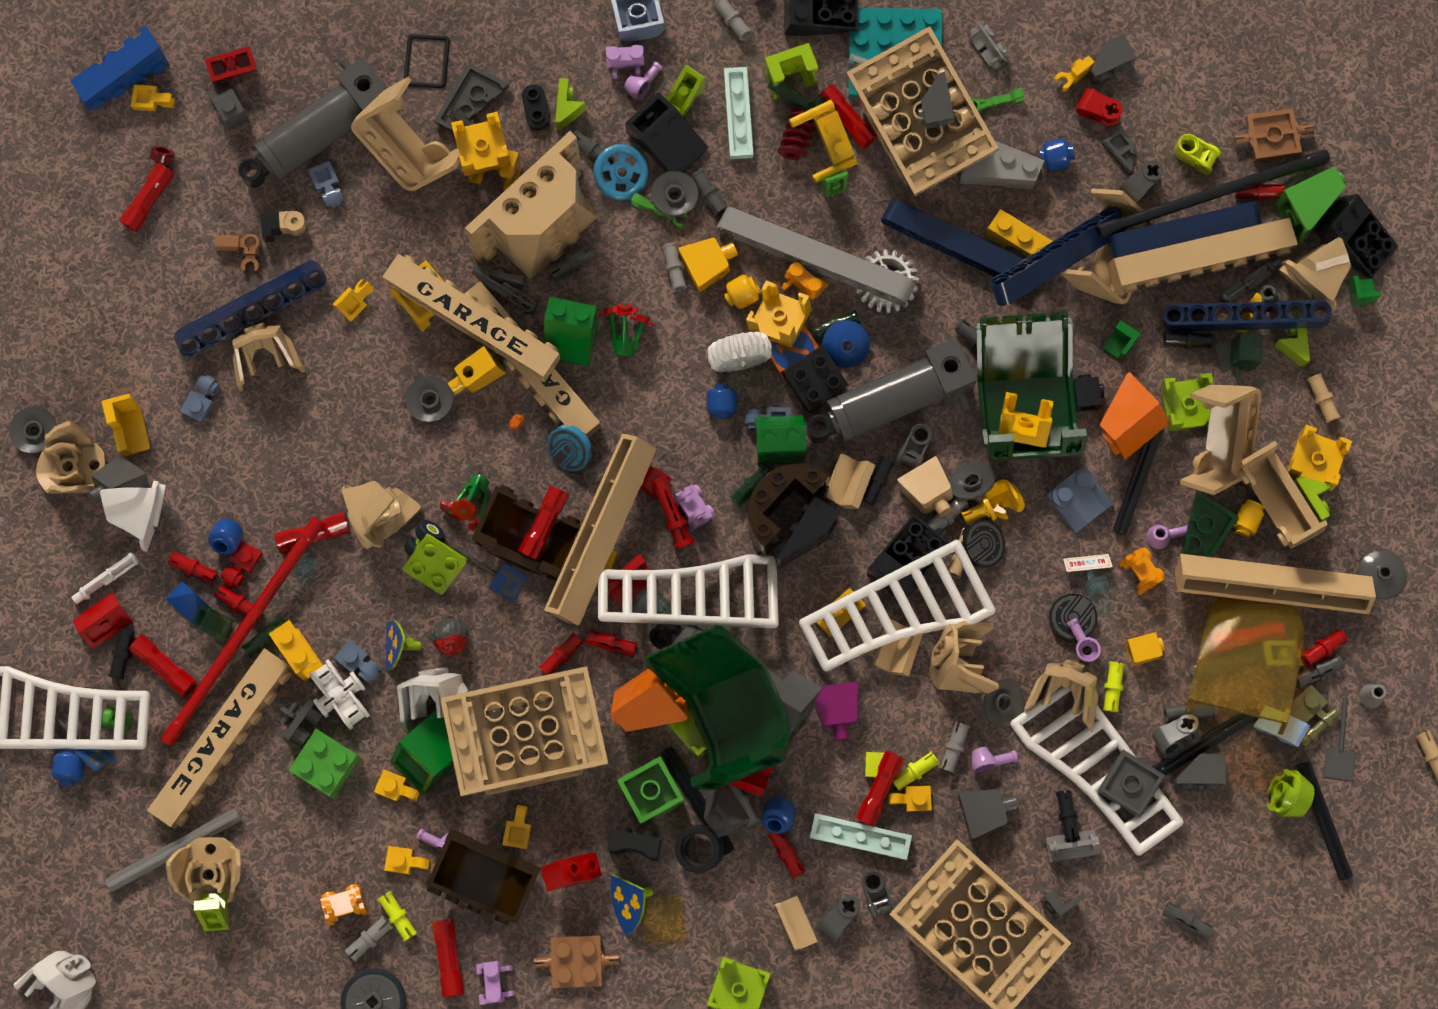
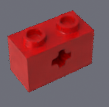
M250 46L205 59L212 84L257 71Z
M596 852L557 860L540 868L547 892L584 884L602 876Z

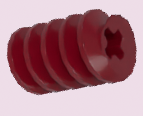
M791 108L792 113L789 114L788 120L806 110ZM814 119L794 128L791 127L788 121L785 127L786 130L783 132L784 138L780 141L781 146L778 148L777 153L783 158L793 161L799 160V157H806L807 152L802 148L810 147V144L805 140L813 138V135L808 133V131H815V126L810 124L815 123Z

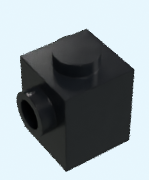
M1091 374L1079 375L1073 381L1076 412L1099 410L1102 405L1101 398H1104L1103 384H1099V377H1092Z

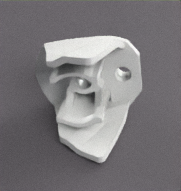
M153 481L152 488H113L100 491L107 521L139 538L142 551L147 552L155 531L154 527H158L166 485Z
M435 668L420 671L417 677L399 684L397 690L401 728L406 732H411L414 719L427 716L426 701L429 695L436 702L437 718L444 717L440 698L468 692L467 687L463 683L462 675L449 673L448 668Z
M56 951L32 967L14 983V987L18 990L35 975L37 978L24 994L26 997L34 989L42 990L46 986L54 994V1003L49 1009H85L91 1000L92 989L96 980L94 974L89 970L91 964L85 957L72 955L65 951Z

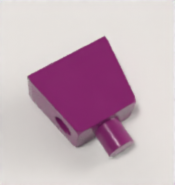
M858 682L821 686L822 690L815 703V708L822 729L833 727L835 741L849 739L847 725L857 723Z

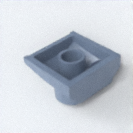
M611 0L618 36L622 41L635 42L660 36L665 30L659 0Z
M1084 466L1046 495L1047 500L1076 534L1097 516L1114 505L1095 481L1093 473L1086 470Z

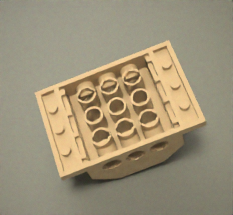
M930 26L847 72V76L859 96L862 110L878 135L877 137L904 185H909L914 196L999 151L995 140ZM945 72L954 114V124L926 129L925 122L920 123L918 109L922 108L921 100L939 73Z
M571 131L465 227L474 258L480 264L484 260H491L498 248L531 280L551 260L556 261L563 254L562 250L568 244L570 246L575 244L580 238L579 234L597 218V215L586 202L579 185L578 178L582 173V165L577 137Z
M587 666L440 698L461 797L485 792L486 796L512 791L583 775V770L608 765Z
M958 839L889 914L907 931L905 935L978 1003L985 1002L991 1009H1014L1071 945V942Z

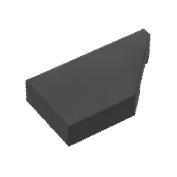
M1119 128L1103 140L1102 144L1130 176L1133 173L1136 145Z

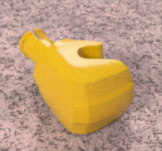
M1001 479L994 483L989 492L980 497V504L965 512H961L967 525L986 516L990 517L992 521L996 520L997 517L1008 520L1007 512L1003 508L1009 507L1019 513L1023 511L1025 502L1021 492L1013 483Z

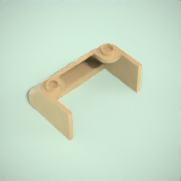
M408 76L378 95L356 116L351 124V129L402 188L408 191H415L457 169L460 164L458 148L450 152L444 144L436 141L425 145L396 112L402 107V94L411 82Z
M1091 190V194L1102 203L1098 213L1111 207H1118L1122 217L1143 211L1122 190ZM1151 220L1127 228L1126 231L1155 225V223ZM1109 243L1097 250L1091 268L1066 269L1060 273L1078 290L1112 303L1126 304L1132 294V291L1124 293L1123 290L1114 291L1107 266L1113 260Z
M1211 384L1191 393L1192 399L1202 401L1203 407L1210 409L1206 449L1194 458L1192 463L1193 474L1181 479V485L1215 495L1242 481L1238 475V472L1241 471L1239 467L1240 462L1254 453L1261 402V390L1258 388Z
M1274 441L1240 462L1239 467L1241 471L1238 472V475L1245 485L1249 483L1278 529L1277 537L1283 547L1288 545L1292 549L1324 532L1328 524L1326 520L1320 523L1275 453L1278 444Z

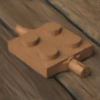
M1293 108L1250 114L1245 118L1247 134L1234 135L1233 140L1235 141L1234 145L1249 144L1252 149L1254 162L1298 156L1302 153L1301 135L1314 134L1313 124L1299 126L1295 120Z
M601 935L551 937L549 958H534V963L543 962V964H534V969L549 968L552 975V988L602 986L604 965H619V960L609 961L619 959V954L604 955L601 948Z

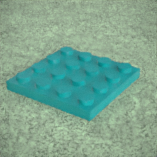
M858 8V31L849 32V59L852 54L870 60L929 26L942 46V9ZM849 79L848 97L859 98Z

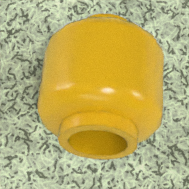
M741 275L727 283V293L724 296L731 307L735 305L738 309L742 310L759 300L761 290L752 276Z

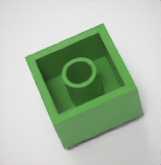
M315 729L289 771L334 799L361 757L318 729Z
M661 756L617 780L641 826L685 803Z

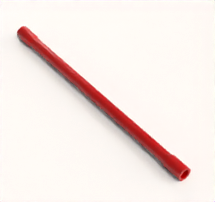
M314 516L308 522L296 544L180 713L170 723L160 738L164 743L173 747L194 712L325 523Z

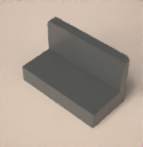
M1054 890L1040 898L1054 919L1062 916L1084 899L1082 895H1079L1064 905Z

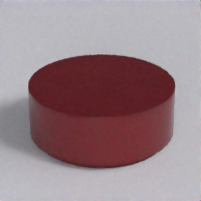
M163 146L151 148L150 158L153 161L161 164L173 163L175 154L171 149Z

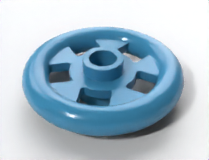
M616 144L606 148L599 154L594 164L593 174L597 187L605 196L614 200L624 201L631 199L633 194H640L648 181L649 170L644 156L636 148L626 144ZM616 154L619 161L610 165L608 158ZM628 155L636 161L632 167L625 161ZM619 168L625 170L623 177L618 175ZM609 170L612 180L605 182L603 172ZM633 172L639 174L636 184L630 182ZM616 183L625 184V191H616Z

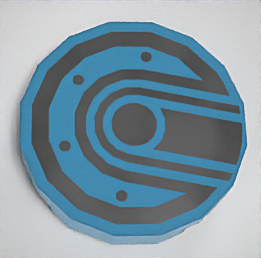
M561 425L549 435L547 446L550 456L561 468L568 471H579L589 464L592 459L591 443L585 433L579 428Z

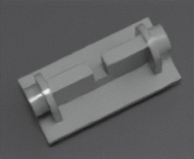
M978 21L977 24L980 28H972L968 32L970 35L969 39L978 51L985 46L987 47L981 55L988 66L996 70L1002 65L1000 61L1010 62L1006 57L1008 51L1001 42L997 44L993 37L996 34L988 24L984 25Z
M1095 830L1079 832L1081 839L1072 842V839H1070V842H1065L1064 835L1047 837L1046 842L1050 862L1098 855L1099 838L1096 836Z

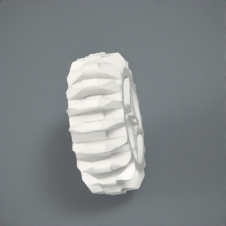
M885 249L883 256H880L879 252L876 251L874 252V259L869 255L866 257V261L887 268L886 265L893 266L899 269L894 272L909 277L916 284L919 282V278L914 276L917 274V269L911 268L913 262L911 260L904 262L906 258L904 254L900 258L896 257V250L892 252V256L888 255V251ZM916 285L908 300L912 301L914 299L913 293L918 290ZM860 289L856 291L857 294H864L861 297L862 302L870 300L868 303L869 308L876 304L877 312H880L882 307H886V313H890L891 306H893L895 311L900 309L898 304Z
M750 331L748 333L742 332L741 334L726 336L717 342H713L708 347V361L714 371L722 373L753 368L766 362L771 357V342L766 334L760 332L753 333Z

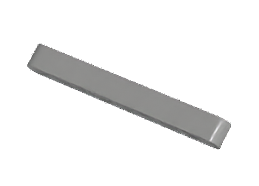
M732 207L726 208L716 227L721 234L727 233L728 237L792 263L796 261L807 269L901 306L906 305L916 284L907 276Z

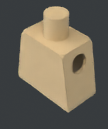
M936 456L897 479L901 493L923 514H928L935 509L940 517H944L952 511L951 506L948 504V501L953 498L952 488Z

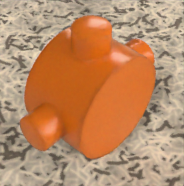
M515 414L508 424L509 428L517 431L525 421L524 416Z

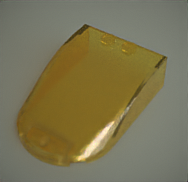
M1218 597L1210 607L1206 617L1185 711L1190 712L1192 703L1197 702L1279 722L1278 734L1283 735L1289 720L1304 641V625L1296 606Z

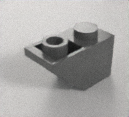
M1124 34L1103 43L1090 80L1092 85L1097 82L1103 84L1109 81L1112 75L1119 72L1120 74H1125L1133 69L1137 57Z
M1199 754L1172 781L1173 786H1179V790H1195L1194 786H1204V790L1208 791L1219 790V786L1226 784L1225 754Z

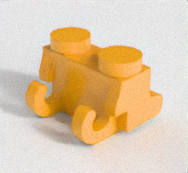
M795 261L790 265L784 276L789 281L785 282L781 288L787 291L793 284L805 295H808L810 299L814 300L820 296L829 284L822 278L814 277L801 263Z
M1140 548L1118 563L1125 570L1130 567L1140 581L1136 586L1139 596L1165 580L1163 571L1160 568H1155L1151 562L1152 556L1147 548Z
M350 885L342 893L326 892L321 896L322 909L329 926L339 921V916L355 912L357 915H368L359 885Z

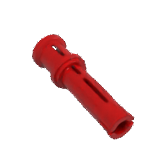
M666 476L651 480L668 521L666 528L672 534L675 542L674 548L679 549L695 542L694 538L690 537L686 527L687 520L680 515Z

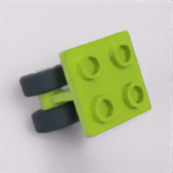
M423 520L415 529V534L418 537L417 540L411 536L404 544V549L410 558L402 570L435 592L443 595L466 564L467 558L442 543L444 532L437 524Z

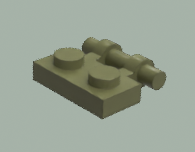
M1312 684L1281 711L1305 723L1314 715L1320 720L1312 728L1309 727L1300 745L1304 748L1311 742H1316L1319 739L1318 735L1326 728L1330 729L1335 724V720L1340 716V713L1335 708L1328 713L1322 710L1328 701Z

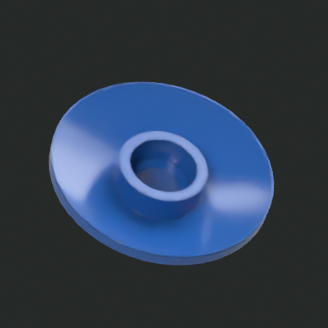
M843 320L834 323L827 329L823 336L822 345L836 366L848 368L859 364L865 359L869 351L870 340L866 330L860 324L850 320ZM844 342H850L851 347L849 349H843Z

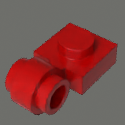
M241 541L239 547L229 559V562L235 566H227L221 574L220 578L223 580V583L232 588L234 586L236 588L240 587L245 578L242 571L244 570L251 574L263 552Z

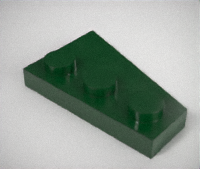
M1197 490L1180 554L1213 558L1239 516Z

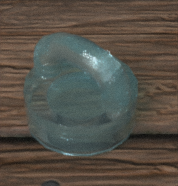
M305 553L292 571L296 576L304 575L313 568L315 560L309 553Z
M1095 570L1088 571V581L1084 584L1088 594H1099L1110 587L1106 576H1101Z

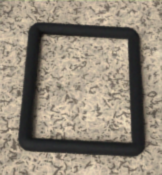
M410 34L407 38L403 79L407 78L409 74L412 39L445 40L441 83L410 82L408 85L430 88L445 87L450 44L449 37Z

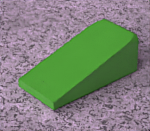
M848 172L840 173L819 182L824 197L828 198L847 190Z

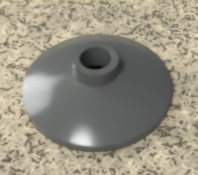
M671 171L662 174L656 179L652 186L651 197L655 207L663 214L681 216L690 212L696 205L698 188L694 180L687 174ZM672 194H677L679 198L677 200H673L670 198V196Z
M423 376L409 386L405 399L406 406L410 414L417 420L436 422L443 419L450 412L453 405V392L448 383L436 376ZM430 397L435 399L432 405L426 403V400Z
M28 407L22 409L11 420L9 426L11 442L17 449L25 453L35 454L42 452L45 444V435L57 426L53 415L44 408ZM38 428V435L32 436V430Z
M985 462L967 463L958 468L949 480L952 494L961 500L977 499L991 490L996 480V474L992 466Z
M1388 551L1371 552L1363 558L1358 568V575L1372 576L1377 598H1389L1398 594L1406 583L1407 572L1405 565L1398 556ZM1381 569L1388 571L1387 577L1381 575Z
M999 679L995 681L999 684V689L985 693L983 709L987 720L992 725L1005 728L1011 726V721L1022 714L1024 694L1017 682L1011 679Z

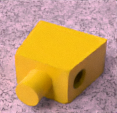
M715 238L678 248L679 257L698 293L704 291L728 274L730 266L727 260L738 255L733 243L720 248Z
M483 346L454 368L458 376L448 382V385L454 394L461 392L465 388L475 393L507 373L496 355Z

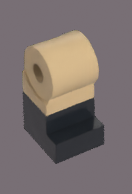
M298 211L260 214L264 242H274V235L291 234L293 236H300L306 231V221L304 216Z

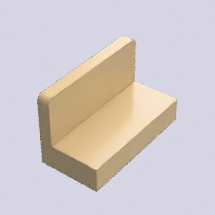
M840 454L824 497L843 508L859 509L875 464L869 461H856L845 454Z
M891 620L896 631L910 627ZM923 634L897 640L879 647L873 665L894 675L909 676Z
M798 896L775 904L776 911L794 952L818 942Z

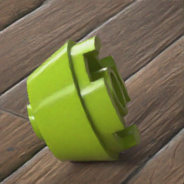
M1283 769L1284 773L1281 776L1275 775L1270 783L1267 793L1271 795V803L1267 804V808L1279 817H1302L1307 813L1313 802L1314 786L1297 770Z

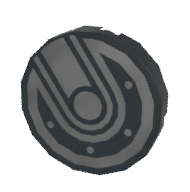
M976 520L965 527L962 532L963 541L961 543L973 566L988 568L996 565L1003 557L1005 551V539L999 527L989 520Z
M1067 594L1061 596L1053 603L1049 611V623L1051 630L1058 638L1066 642H1077L1066 623L1077 618L1085 636L1089 637L1097 625L1098 614L1095 606L1088 598L1080 594Z

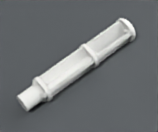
M129 553L85 586L80 587L79 592L71 598L76 604H79L84 599L89 600L90 594L103 585L107 586L111 582L116 581L118 577L135 565L137 566L139 564L137 557L133 553Z

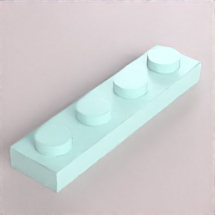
M747 67L724 68L730 159L753 158Z
M816 813L810 834V839L901 860H907L912 835Z

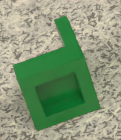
M1353 276L1347 283L1351 306L1372 304L1381 296L1380 291H1375L1373 278L1359 280V276Z
M1120 321L1104 344L1103 350L1122 362L1141 333Z

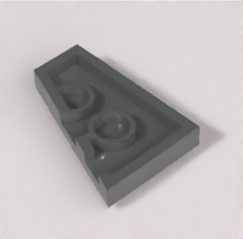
M468 63L436 116L435 124L453 133L451 125L453 121L447 116L451 109H455L454 107L458 105L471 121L510 87L509 83Z

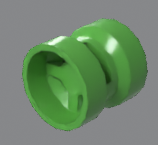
M106 706L102 714L101 729L114 730L116 707ZM128 710L125 713L124 735L128 733L133 718V713Z

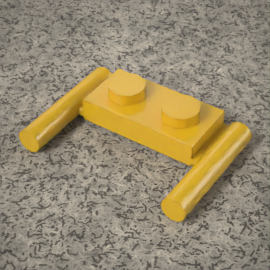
M832 100L789 119L792 128L814 119L832 166L812 175L815 184L858 164Z

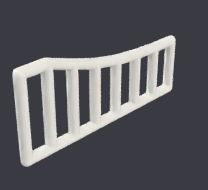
M954 540L800 619L799 625L822 670L827 672L851 659L897 640L944 630L947 625L957 624L961 621L976 624L993 615L996 610L962 543L959 540ZM954 551L984 607L972 615L942 560L943 557ZM931 563L934 564L961 618L945 619L920 571L921 568ZM909 574L912 575L936 622L919 623L898 580ZM888 585L890 586L910 627L895 630L876 591ZM866 596L870 600L886 632L885 635L872 639L855 605V602ZM845 607L864 642L852 649L847 644L833 616V613ZM823 618L841 651V654L828 660L811 627L812 624Z
M747 554L720 562L680 569H604L598 580V619L602 622L699 626L719 625L724 627L774 629L779 625L777 560L773 555H765L763 557L762 555ZM753 564L767 565L769 618H754ZM743 565L745 618L730 617L729 569ZM719 571L720 616H706L705 574ZM695 576L696 616L681 615V578ZM608 579L622 580V612H608ZM658 579H671V614H657ZM632 580H647V614L632 613Z
M0 666V676H3L0 700V749L143 750L146 748L150 693L148 691H119L74 687L51 682L9 666ZM12 678L25 682L20 739H7ZM35 686L47 690L43 739H30ZM57 693L70 695L67 739H54ZM80 697L93 699L90 739H77ZM103 700H116L113 740H100ZM126 701H140L137 740H124Z
M1060 686L1054 691L1051 703L1047 707L1066 695L1071 689ZM1043 699L1011 721L1012 729L1023 744L1067 776L1087 794L1119 831L1136 855L1144 854L1183 825V819L1160 788L1157 789L1153 796L1156 801L1145 809L1140 818L1134 816L1124 823L1116 813L1121 807L1114 802L1108 804L1097 792L1106 776L1092 786L1080 776L1116 749L1120 752L1124 749L1135 756L1098 705L1095 715L1097 721L1094 722L1093 732L1088 731L1087 727L1052 753L1040 746L1039 743L1079 716L1071 714L1073 708L1032 737H1030L1022 725L1047 708L1042 704ZM1083 700V704H1082V707H1081L1080 714L1083 713L1084 700ZM1102 729L1112 740L1074 768H1070L1060 760ZM1163 809L1171 819V822L1142 843H1139L1131 831Z

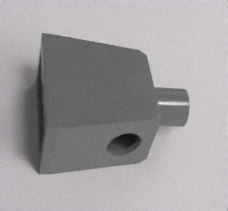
M119 455L92 475L95 488L87 492V496L90 502L96 505L102 501L100 495L102 489L150 488L147 474Z
M999 789L961 792L957 795L970 841L1007 825L1008 818L1006 814L1019 811L1016 797L1002 799Z

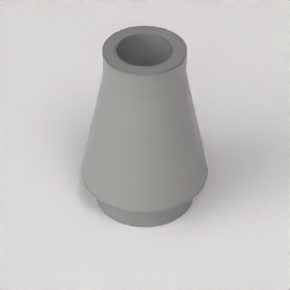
M1367 684L1360 691V700L1366 707L1376 708L1383 703L1386 689L1382 685Z

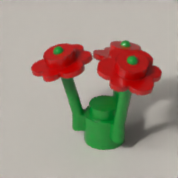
M619 303L618 306L609 305L607 308H603L604 313H599V317L609 316L613 339L612 348H615V355L633 356L634 349H638L644 324L654 327L655 324L650 322V317H647L645 313L642 315L637 314L636 318L630 316L631 320L639 322L634 340L632 341V336L626 335L627 316L636 315L638 308L632 307L629 303ZM617 314L622 316L621 335H618V337L614 317Z

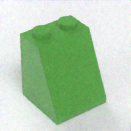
M1335 166L1284 190L1275 204L1282 219L1290 218L1298 245L1302 244L1346 187L1344 176L1336 170Z

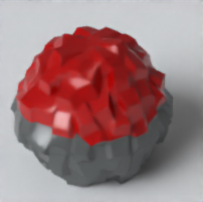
M454 618L438 622L434 625V629L431 632L433 646L447 657L463 652L470 636L465 623L461 619Z

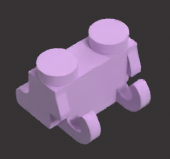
M633 45L632 47L624 48L606 47L607 68H612L613 79H618L617 69L635 68L636 76L641 77L640 66H644L643 45Z
M692 484L673 496L677 507L681 506L689 518L687 521L690 532H693L715 517L713 508L710 505H705L703 502L702 491L698 485Z
M501 961L476 964L477 974H483L484 971L486 999L485 994H479V1005L505 1002L504 997L515 996V991L502 992L500 972L513 971L512 965L501 967Z

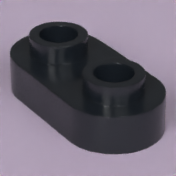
M528 85L522 91L527 124L531 129L540 131L545 129L550 122L545 92L539 85ZM531 93L537 94L535 98L529 97ZM536 114L542 116L540 119L533 118Z

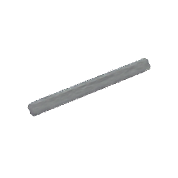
M235 808L108 877L105 880L107 888L114 892L166 863L175 851L186 847L196 838L213 837L241 821L239 812Z

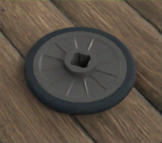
M367 969L357 973L347 982L341 995V1009H405L406 995L402 984L393 974L381 969ZM373 996L379 1001L374 1008L368 1004V1000Z

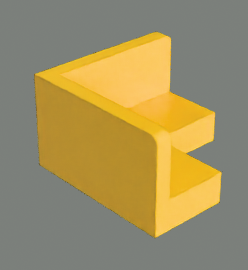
M125 394L103 400L102 406L106 422L113 429L118 452L123 457L150 450L151 447L141 406L133 396Z

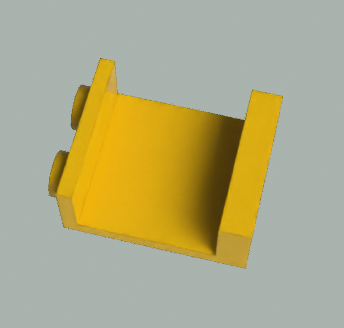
M290 620L269 633L289 665L304 682L311 679L308 674L309 672H315L323 666L300 630L296 629Z

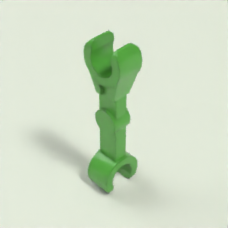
M1022 88L1012 90L1009 94L993 96L986 100L974 98L971 100L977 106L976 109L980 113L989 107H997L1009 102H1022L1024 100V91Z
M635 193L631 198L632 206L644 210L649 209L656 215L669 218L676 228L684 227L683 224L676 221V218L683 217L687 220V214L669 216L660 212L654 204L640 194Z

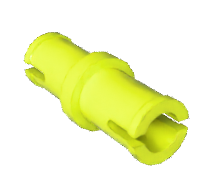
M1109 662L1107 683H1104L1106 693L1103 711L1119 712L1120 693L1124 689L1122 685L1124 663Z
M930 751L915 763L910 762L908 764L909 767L901 771L893 780V784L900 791L917 779L919 781L922 779L923 774L940 765L932 751Z
M391 891L386 893L385 897L383 895L377 899L389 916V923L394 924L404 942L410 936L413 937L417 934V931H415L405 915L407 914L406 910L401 909Z

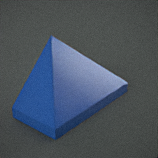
M181 582L166 598L173 607L200 631L217 614L184 582Z

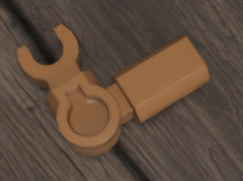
M247 234L243 238L235 235L215 236L216 251L240 252L243 249L245 259L241 263L242 271L246 272L247 265L253 263L254 271L259 272L260 264L257 261V257H259L261 241L256 235Z

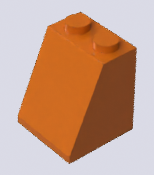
M1130 372L1125 376L1100 423L1104 432L1101 436L1108 443V448L1115 456L1120 454L1125 460L1170 424L1160 403Z
M650 669L645 670L614 691L611 718L625 732L682 722L688 719L689 707L687 702Z

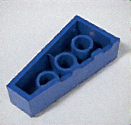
M146 25L139 29L141 34L135 39L129 37L123 41L124 46L120 50L110 51L104 55L101 64L93 63L70 80L89 111L101 108L112 97L122 96L126 89L134 84H142L147 77L163 72L166 66L169 65L161 48Z

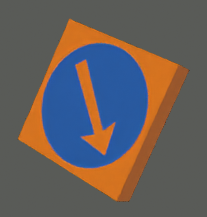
M804 325L793 348L770 341L772 354L769 359L784 382L787 383L780 372L819 346Z

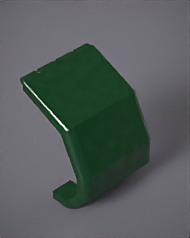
M1068 312L1050 313V318H1046V313L1028 314L1026 319H1023L1022 315L1002 316V321H998V317L981 318L980 323L976 325L977 386L984 447L989 457L994 461L1074 456L1083 453L1086 448L1087 432L1086 428L1079 429L1077 423L1073 384V321L1071 317H1068ZM1006 392L1017 394L1014 411L1038 416L1042 399L1053 401L1050 417L1052 418V424L1046 448L1014 442L1013 434H999L1000 416Z
M712 626L701 633L683 639L681 642L667 646L662 651L658 650L645 656L648 669L687 702L707 746L710 763L708 771L690 778L692 788L715 790L784 762L792 741L786 708L766 664L724 626Z

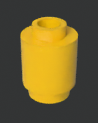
M1246 500L1245 504L1241 505L1237 514L1239 517L1233 525L1238 535L1248 538L1250 535L1254 536L1264 516L1263 505L1252 500Z

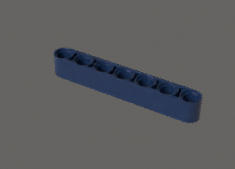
M891 199L881 218V222L885 226L972 267L975 266L976 269L993 277L998 276L1024 260L1015 254L897 199Z
M1257 201L1113 234L1108 236L1114 259L1260 225L1262 220Z
M1111 207L1101 211L994 277L990 281V286L997 305L1005 306L1015 302L1108 244V236L1101 239L1098 238L1095 226L1112 219L1122 218L1119 208Z
M307 261L178 329L174 335V340L179 352L184 356H193L322 288L326 283L327 277L321 265L316 261ZM318 272L315 277H309L312 273ZM291 284H297L294 288H288ZM270 295H276L273 299L267 300ZM255 306L252 310L246 311L248 307ZM234 317L233 320L225 322L227 318ZM213 328L212 331L203 333L206 329ZM191 339V342L188 344H182L185 340Z
M1322 300L1173 304L1165 308L1163 322L1166 329L1173 332H1184L1186 330L1222 331L1322 328L1329 324L1332 309L1329 303ZM1323 310L1327 315L1324 318H1317L1314 312ZM1272 311L1278 316L1270 320L1265 317V314ZM1292 311H1299L1302 317L1293 319L1289 314ZM1244 312H1249L1253 315V318L1243 320L1240 316ZM1199 313L1204 315L1205 318L1197 322L1192 319V316ZM1219 313H1226L1229 318L1225 321H1220L1216 316ZM1172 314L1180 316V320L1177 322H1171L1167 318Z

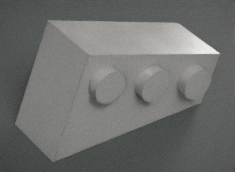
M995 141L999 151L964 169L959 184L963 185L978 184L981 186L990 185L1033 190L1045 160Z

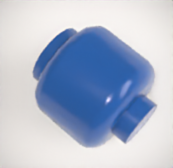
M1063 138L1046 141L1043 148L1040 149L1041 159L1045 160L1043 167H1047L1049 171L1067 169L1071 165V159H1075L1073 145L1068 146L1066 139Z
M715 384V389L707 391L706 410L709 414H712V418H731V414L737 412V392L734 389H729V384Z
M231 519L218 520L209 533L208 542L216 553L232 554L237 550L243 539V529L237 522Z
M62 749L61 753L56 754L53 758L51 775L52 778L59 781L61 786L72 787L74 782L82 781L84 778L85 762L75 753L76 750Z
M784 797L769 799L761 815L763 826L768 831L777 834L789 831L796 816V808L790 800Z

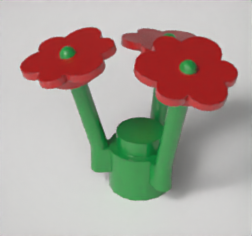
M472 475L469 483L465 484L457 499L453 503L441 501L440 509L447 513L448 516L459 521L470 520L468 530L475 531L491 493L487 489L489 480L482 475ZM482 497L480 518L475 520L477 509L471 504L472 499L479 500Z

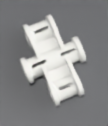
M327 659L325 661L326 664L318 670L308 673L324 694L319 699L315 698L313 702L325 718L329 716V712L335 709L349 730H352L354 724L362 718L370 716L359 699L354 695L359 690L363 691L366 688L353 671L347 679L343 680L331 661ZM358 710V712H357L355 715H353L351 718H349V716H351L353 713H355V712Z

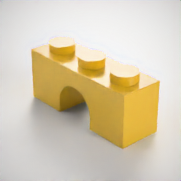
M1001 209L989 225L985 236L1003 248L1007 246L1016 248L1026 258L1053 242Z

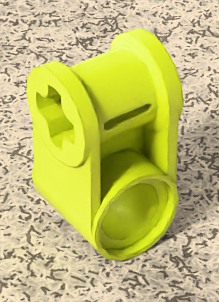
M1192 134L1181 136L1174 147V154L1179 160L1207 175L1212 173V166L1215 160L1222 155L1219 148L1206 143ZM1182 144L1190 146L1191 151L1184 150Z

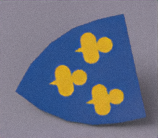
M390 621L386 626V671H390L398 663L403 650L420 651L421 642L414 641L411 637L405 639L403 629L397 621Z
M612 874L611 897L614 911L624 934L628 936L640 924L645 909V898L652 896L653 890L651 887L641 888Z

